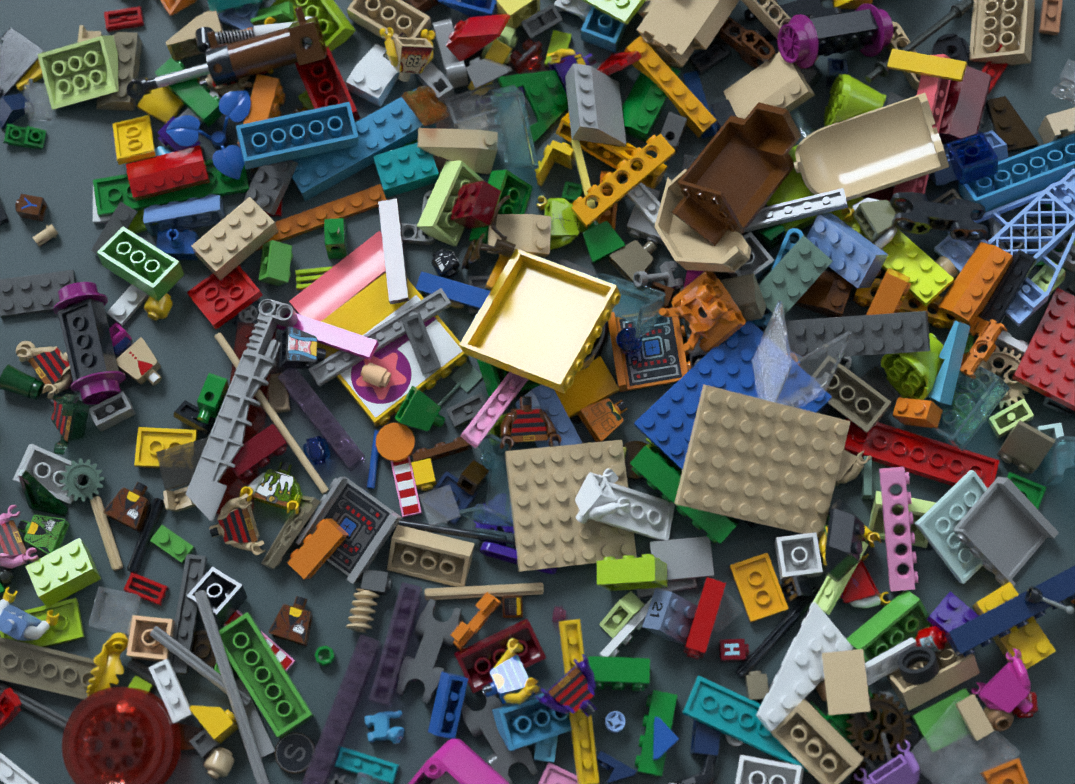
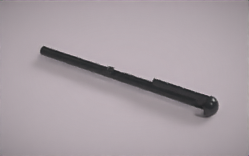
M402 519L397 524L421 531L513 545V549H516L514 533L473 527L472 531L453 527H440L436 523L427 524Z

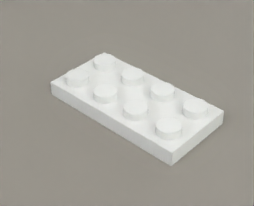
M608 482L617 499L615 504L618 503L620 498L626 497L631 502L632 511L624 513L621 509H618L615 513L605 515L598 522L659 541L669 540L675 507L673 502L669 503L664 499Z

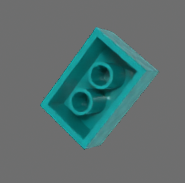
M418 142L373 156L386 198L434 184L439 178L433 154L418 148Z

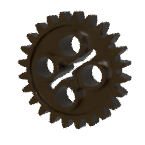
M873 693L872 698L869 695L870 709L873 712L871 720L867 719V712L850 713L848 715L851 716V719L845 720V722L850 724V727H846L844 730L851 733L846 739H853L850 745L852 747L858 746L856 751L858 753L863 751L862 757L864 758L870 755V760H875L877 757L879 761H883L884 756L886 759H891V753L899 755L897 743L904 750L905 748L901 743L905 742L904 740L909 742L905 735L911 734L910 731L906 730V727L911 726V723H906L905 720L910 716L903 715L906 708H898L900 701L893 702V696H889L886 699V694H881L879 697L877 693ZM889 713L893 717V720L890 724H888L886 721V716ZM878 724L881 726V728L877 729L875 728V725ZM865 730H868L870 737L865 741L863 733ZM888 734L889 742L885 745L883 743V736Z

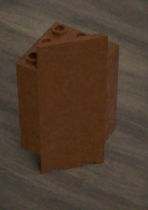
M758 102L745 119L731 115L677 182L684 197L672 213L714 246H716L727 230L743 234L794 168L789 151L800 139L801 134L788 109Z

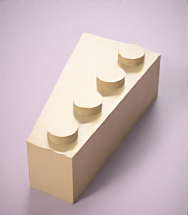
M1075 108L1045 116L1038 129L1044 144L1075 133Z

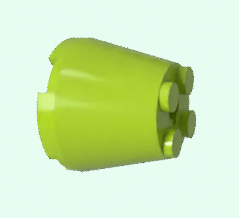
M839 74L829 92L831 96L828 106L825 107L824 127L883 107L886 95L850 75Z
M929 333L930 351L885 354L881 359V367L885 369L888 376L885 378L886 381L903 398L910 397L912 399L924 400L928 397L934 386L944 359L939 357L943 344L932 333Z

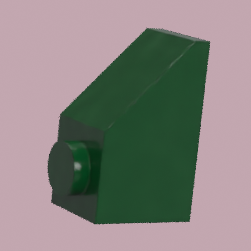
M778 224L754 230L753 235L765 250L769 252L782 243L786 229Z

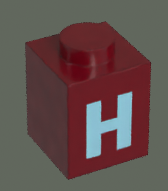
M745 639L720 640V663L744 662L746 656H749V645L745 644Z

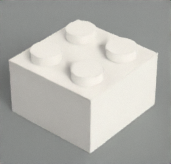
M816 532L776 538L774 543L780 581H786L795 575L808 576V578L821 576L823 569Z

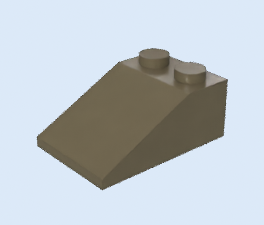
M1019 420L1007 435L997 455L1001 456L1000 458L1004 462L1017 465L1020 471L1032 474L1056 440Z

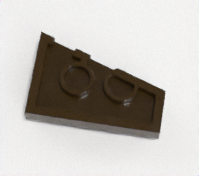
M1006 96L986 101L994 132L1007 144L1008 153L1038 147V141Z

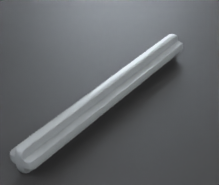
M158 626L154 627L150 632L151 637L227 694L222 676ZM238 689L243 706L246 707L250 703L251 698Z

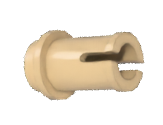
M52 224L50 226L46 225L47 228L33 236L39 247L51 238H56V235L59 234Z

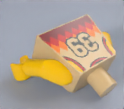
M388 27V35H386L385 29L381 28L379 33L382 38H386L384 43L390 64L399 72L398 79L408 82L411 74H421L433 59L434 47L431 40L435 37L434 31L423 29L420 33L421 38L394 37L392 40L391 37L394 34V30Z

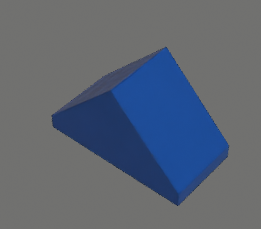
M659 717L654 718L653 761H657L679 740Z

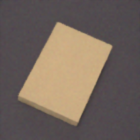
M863 649L822 653L828 714L839 715L870 712Z

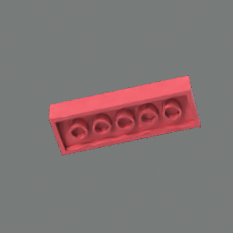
M378 231L291 299L289 303L297 313L322 321L386 273L382 233Z

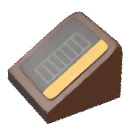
M522 595L502 596L503 618H523Z

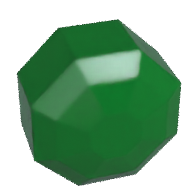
M326 645L319 647L315 653L316 662L322 666L331 665L335 659L333 649Z

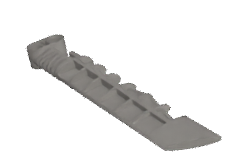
M265 299L260 302L258 307L260 312L257 318L258 323L254 325L255 330L251 332L253 335L249 337L250 343H247V350H244L186 491V495L211 522L214 520L227 488L226 485L218 482L228 467L235 468V465L231 462L241 447L244 446L243 440L246 426H252V423L247 421L249 405L260 406V402L252 398L261 385L268 386L269 382L265 379L277 364L275 360L280 350V342L271 340L277 325L293 327L298 321L297 314L288 304L271 299ZM273 308L270 313H266L268 309ZM291 313L289 317L284 318L286 314Z

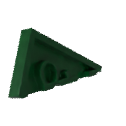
M20 469L18 477L29 509L66 516L68 508L25 469Z

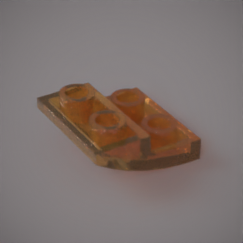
M419 86L415 91H406L401 96L424 126L437 123L450 115L447 112L446 105L437 99L435 91L430 86Z

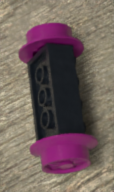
M869 3L862 4L854 12L812 19L798 14L793 16L789 23L783 25L779 30L778 48L786 62L795 63L800 68L811 67L817 56L824 55V57H827L834 53L843 54L851 50L861 51L864 55L872 57L878 55L883 47L890 44L893 37V23L885 10L877 9Z
M78 282L67 285L58 291L60 301L54 306L53 310L59 315L73 378L71 390L81 394L84 404L97 405L121 393L120 384L125 381L126 375L119 372L104 309V306L108 303L107 296L98 293L97 285L93 282Z

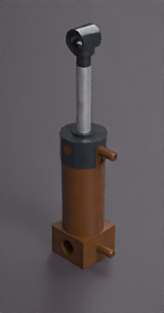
M302 7L295 8L298 22L291 23L288 28L218 45L215 33L213 31L208 32L207 36L211 48L205 51L207 63L147 79V77L134 78L127 85V93L133 99H140L144 95L151 94V90L211 74L215 85L219 86L287 65L299 63L300 66L326 58L328 51L317 16L305 19ZM304 38H310L312 44L306 43ZM133 85H140L142 92L134 91Z

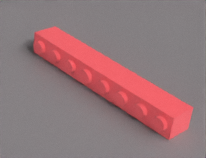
M945 54L932 55V56H937V57H943V58L951 59L950 57H948V56L945 55ZM921 75L917 95L926 93L935 121V125H932V128L936 127L939 133L951 80ZM929 174L895 185L893 194L899 192L925 194ZM898 199V200H896V201H897V202H905L906 200H904V199Z

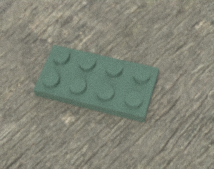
M804 235L759 284L767 306L766 308L779 320L783 318L833 262Z

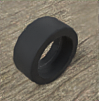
M927 647L910 648L903 652L898 659V667L902 678L910 684L929 682L939 672L936 655L933 650ZM922 661L928 662V664L922 668L908 669L914 663Z

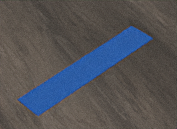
M693 71L683 74L687 88L709 111L698 72ZM714 124L701 135L702 138L716 135Z

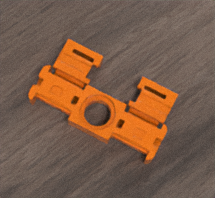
M977 317L969 333L972 336L979 334V337L969 353L967 352L963 355L960 367L962 374L972 379L976 378L974 375L975 371L982 361H988L997 347L995 341L1003 330L1007 332L1006 327L1002 323L998 324L993 319L988 322ZM982 345L988 346L986 352L978 353V349Z
M486 592L475 605L480 611H478L468 625L462 621L450 635L455 639L453 645L462 650L485 624L496 608L500 606L501 601Z

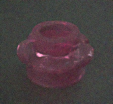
M563 605L560 607L554 606L552 622H557V625H559V621H565L566 610L563 609Z

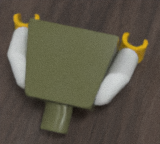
M872 198L863 199L854 204L853 208L842 209V215L850 213L844 217V220L850 222L855 217L868 240L875 243L880 249L886 246L897 233V229L892 226V220L895 214L903 212L900 209H893L887 200Z

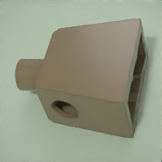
M634 240L612 253L609 257V262L635 287L633 282L634 273L638 271H645L647 273L654 262L651 254L657 250V247L650 240L643 246Z

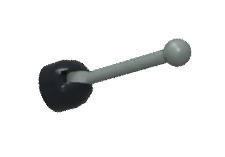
M1030 586L1026 592L1025 601L1037 604L1043 601L1065 610L1068 614L1074 613L1072 606L1066 607L1042 597L1041 590L1034 586Z

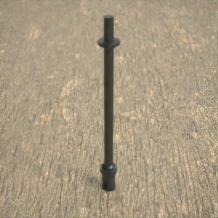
M962 0L958 4L952 5L951 12L901 50L911 52L951 20L963 17L964 13L974 6V0ZM889 59L884 63L881 61L876 62L875 70L865 77L866 81L870 83L879 75L886 77L889 74L887 68Z

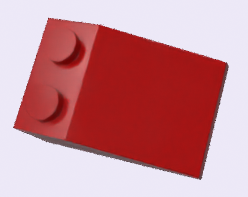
M509 14L470 17L466 21L461 20L454 26L455 31L449 35L446 47L459 61H464L500 37L511 16Z

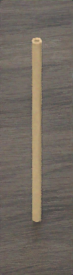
M221 332L214 336L237 369L240 362L239 358ZM258 389L255 397L321 493H327L329 491L328 487L264 394Z

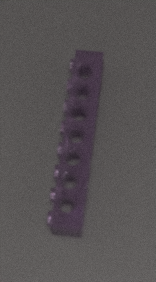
M362 634L360 635L302 784L328 783L327 779L331 776L340 748L343 745L382 644L380 641Z

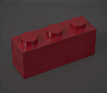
M271 424L244 443V446L241 447L231 462L235 465V468L231 469L240 480L243 478L248 479L254 474V470L267 466L271 458L284 454L289 445L275 425Z

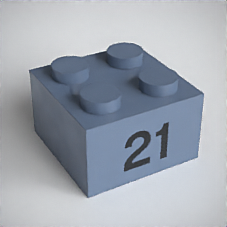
M655 589L642 627L667 641L685 644L697 605L673 592Z

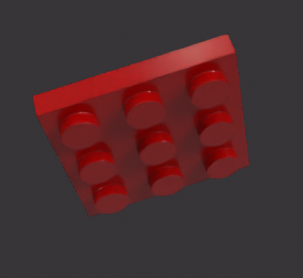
M239 265L222 280H219L212 273L186 292L215 329L221 327L263 296L258 287Z

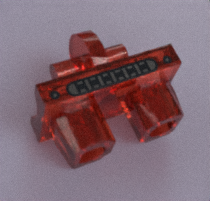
M528 38L522 45V48L526 51L524 55H521L517 50L510 55V61L515 65V71L518 74L525 68L528 71H531L533 68L537 71L541 69L539 62L543 60L540 55L543 51L541 49L542 44L539 41L535 43Z

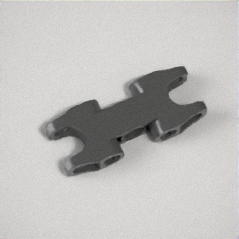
M432 599L429 600L424 611L420 614L414 631V635L423 637L415 658L405 657L399 672L396 692L403 696L411 682L420 681L425 686L422 702L428 705L438 689L441 672L445 670L436 666L443 645L453 647L455 639L450 635L458 627L462 613L461 609L455 608L448 621L439 622L434 618L436 601Z
M495 695L486 697L487 703L485 708L478 712L470 710L463 701L461 711L464 721L474 739L481 734H484L494 751L486 759L496 772L508 781L509 784H513L509 778V770L515 764L525 765L532 776L538 773L528 747L523 746L509 751L498 732L492 709L502 707L503 705Z

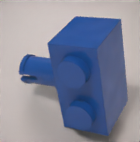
M165 229L164 231H158L156 247L176 260H198L191 246L199 240V237L192 230L178 232L176 229Z

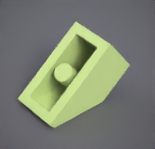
M630 591L616 603L599 625L614 639L645 604Z

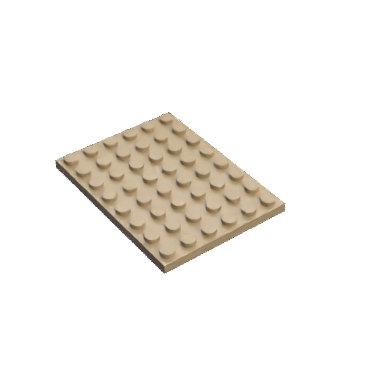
M703 385L674 504L802 534L816 532L817 537L821 538L829 512L850 421Z

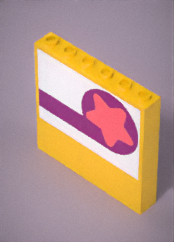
M384 273L321 322L363 336L424 298L407 278L409 301L390 304L386 273ZM438 315L427 320L424 324L441 365L440 369L422 375L408 336L405 334L375 352L371 360L364 359L336 376L376 427L385 425L394 413L397 414L412 385L421 392L426 389L430 390L437 384V380L441 377L446 378L451 374L454 367L457 365L459 367L467 361L468 355L464 354L459 346L460 341ZM317 342V348L326 350L325 359L339 351V349ZM371 362L387 369L391 373V378L386 388L382 386L377 387L362 380L361 371L365 364L368 365Z

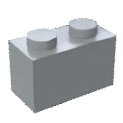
M124 391L88 409L96 427L101 432L136 415Z

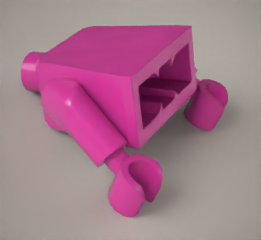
M1013 648L1015 651L1014 657H1012L1011 653H1006V657L1013 662H1009L987 684L976 682L979 690L972 688L971 691L973 694H979V698L989 709L1004 710L1010 713L1017 706L1026 714L1033 707V704L1026 699L1031 689V683L1027 670L1021 660V652Z

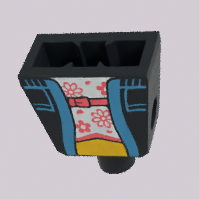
M288 326L281 332L280 368L307 369L316 363V359L322 361L325 359L326 350L317 348V337L315 335Z

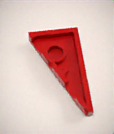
M638 51L612 53L597 70L609 76L639 61L642 55Z

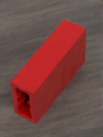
M706 578L684 649V653H687V657L698 660L704 657L726 583Z

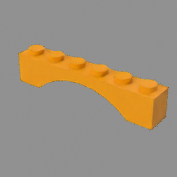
M641 36L626 47L624 52L638 51L642 55V58L632 65L649 77L667 95L681 116L687 118V126L698 138L712 127L716 122L713 115Z

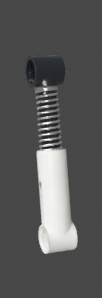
M294 22L257 25L252 30L246 28L245 30L242 29V31L239 29V31L235 30V32L234 30L232 32L229 30V32L225 31V33L224 31L222 33L220 31L214 33L218 45L230 44L288 28ZM201 27L195 31L197 49L200 53L205 54L206 49L211 48L207 36L208 32L213 31L210 27ZM304 38L306 43H312L310 38Z

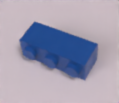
M441 672L428 732L436 736L455 739L468 678L457 674Z

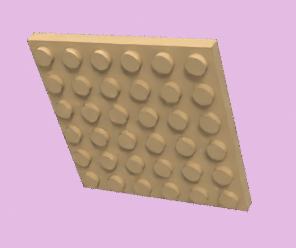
M622 440L505 452L519 572L592 564L604 560V557L623 559V556L632 555L637 558L633 532L592 519H588L585 524L580 523L576 519V515L580 510L575 499L589 472L602 476L606 469H612L618 476V480L614 484L628 488Z

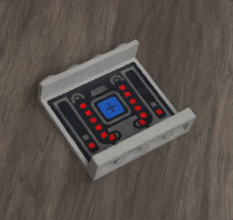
M342 476L332 481L330 485L331 490L320 499L319 508L308 519L310 521L308 525L303 527L297 535L299 538L296 543L298 545L304 544L303 540L317 530L316 525L322 519H333L349 536L327 561L348 576L347 580L355 584L360 581L364 569H368L402 517L347 477Z

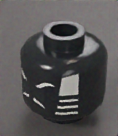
M446 248L436 252L431 262L440 277L447 276V278L458 273L456 270L460 266L454 252L446 250Z

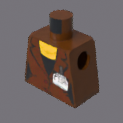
M137 482L133 491L123 487L103 513L107 517L140 533L151 504L148 499L143 497L148 487L140 482Z
M296 596L293 606L283 604L268 633L273 637L307 647L312 623V613L305 610L308 599Z

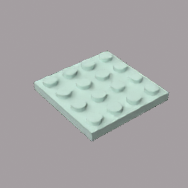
M970 470L915 523L959 583L962 584L970 579L984 563L980 558H976L970 553V548L957 539L958 535L953 531L955 526L988 489L973 470Z

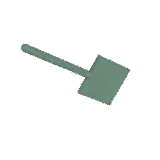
M466 361L450 377L457 384L438 405L441 406L459 387L468 393L483 378L482 375Z

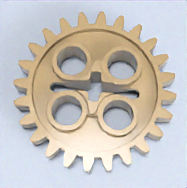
M997 346L988 361H982L975 371L974 375L976 378H967V382L972 383L968 386V389L975 390L972 393V397L978 395L977 402L979 403L984 400V407L989 403L992 404V410H994L996 405H999L1000 410H1002L1003 405L1006 404L1009 407L1011 402L1014 404L1018 402L1017 398L1020 400L1025 398L1022 393L1028 394L1027 386L1017 381H1011L1008 378V375L1015 373L1020 363L1021 354L1015 357L1014 350L1007 353V348L1004 347L1003 351L1000 352ZM1000 361L1003 367L1000 369L995 368L993 363ZM1011 366V369L1004 374L1003 379L998 380L994 387L987 391V388L995 382L996 376L1000 377L1005 369ZM986 375L990 378V381L984 383L980 380V377ZM1002 388L1005 390V394L998 395L995 390Z

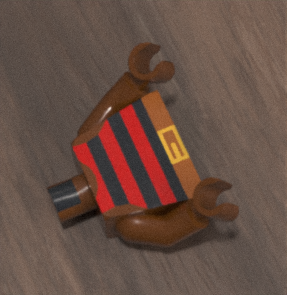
M531 396L520 397V408L511 409L500 425L501 449L504 448V443L509 445L510 450L514 442L548 440V438H550V447H553V440H556L559 446L561 445V437L557 434L554 424L546 412L538 407L532 408Z

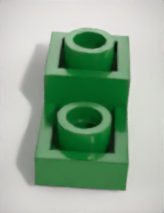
M7 124L3 143L26 148L43 149L46 130L30 126L24 128Z

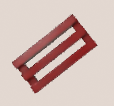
M141 6L104 12L107 32L144 26ZM135 13H138V15H133V16H123V15H129V14H135ZM122 16L120 18L109 19L111 17Z
M131 572L123 591L161 606L169 587ZM133 579H138L140 581L158 587L162 590L161 592H158L156 590L133 582ZM131 585L159 597L155 599L129 587Z

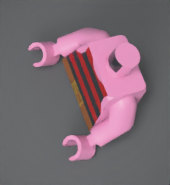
M10 505L8 513L0 515V566L10 569L26 564L28 560L34 562L39 559L37 555L30 557L37 550L29 548L26 551L14 520H10L11 517L17 518L21 514L20 511L16 514L11 513L17 507L16 505Z

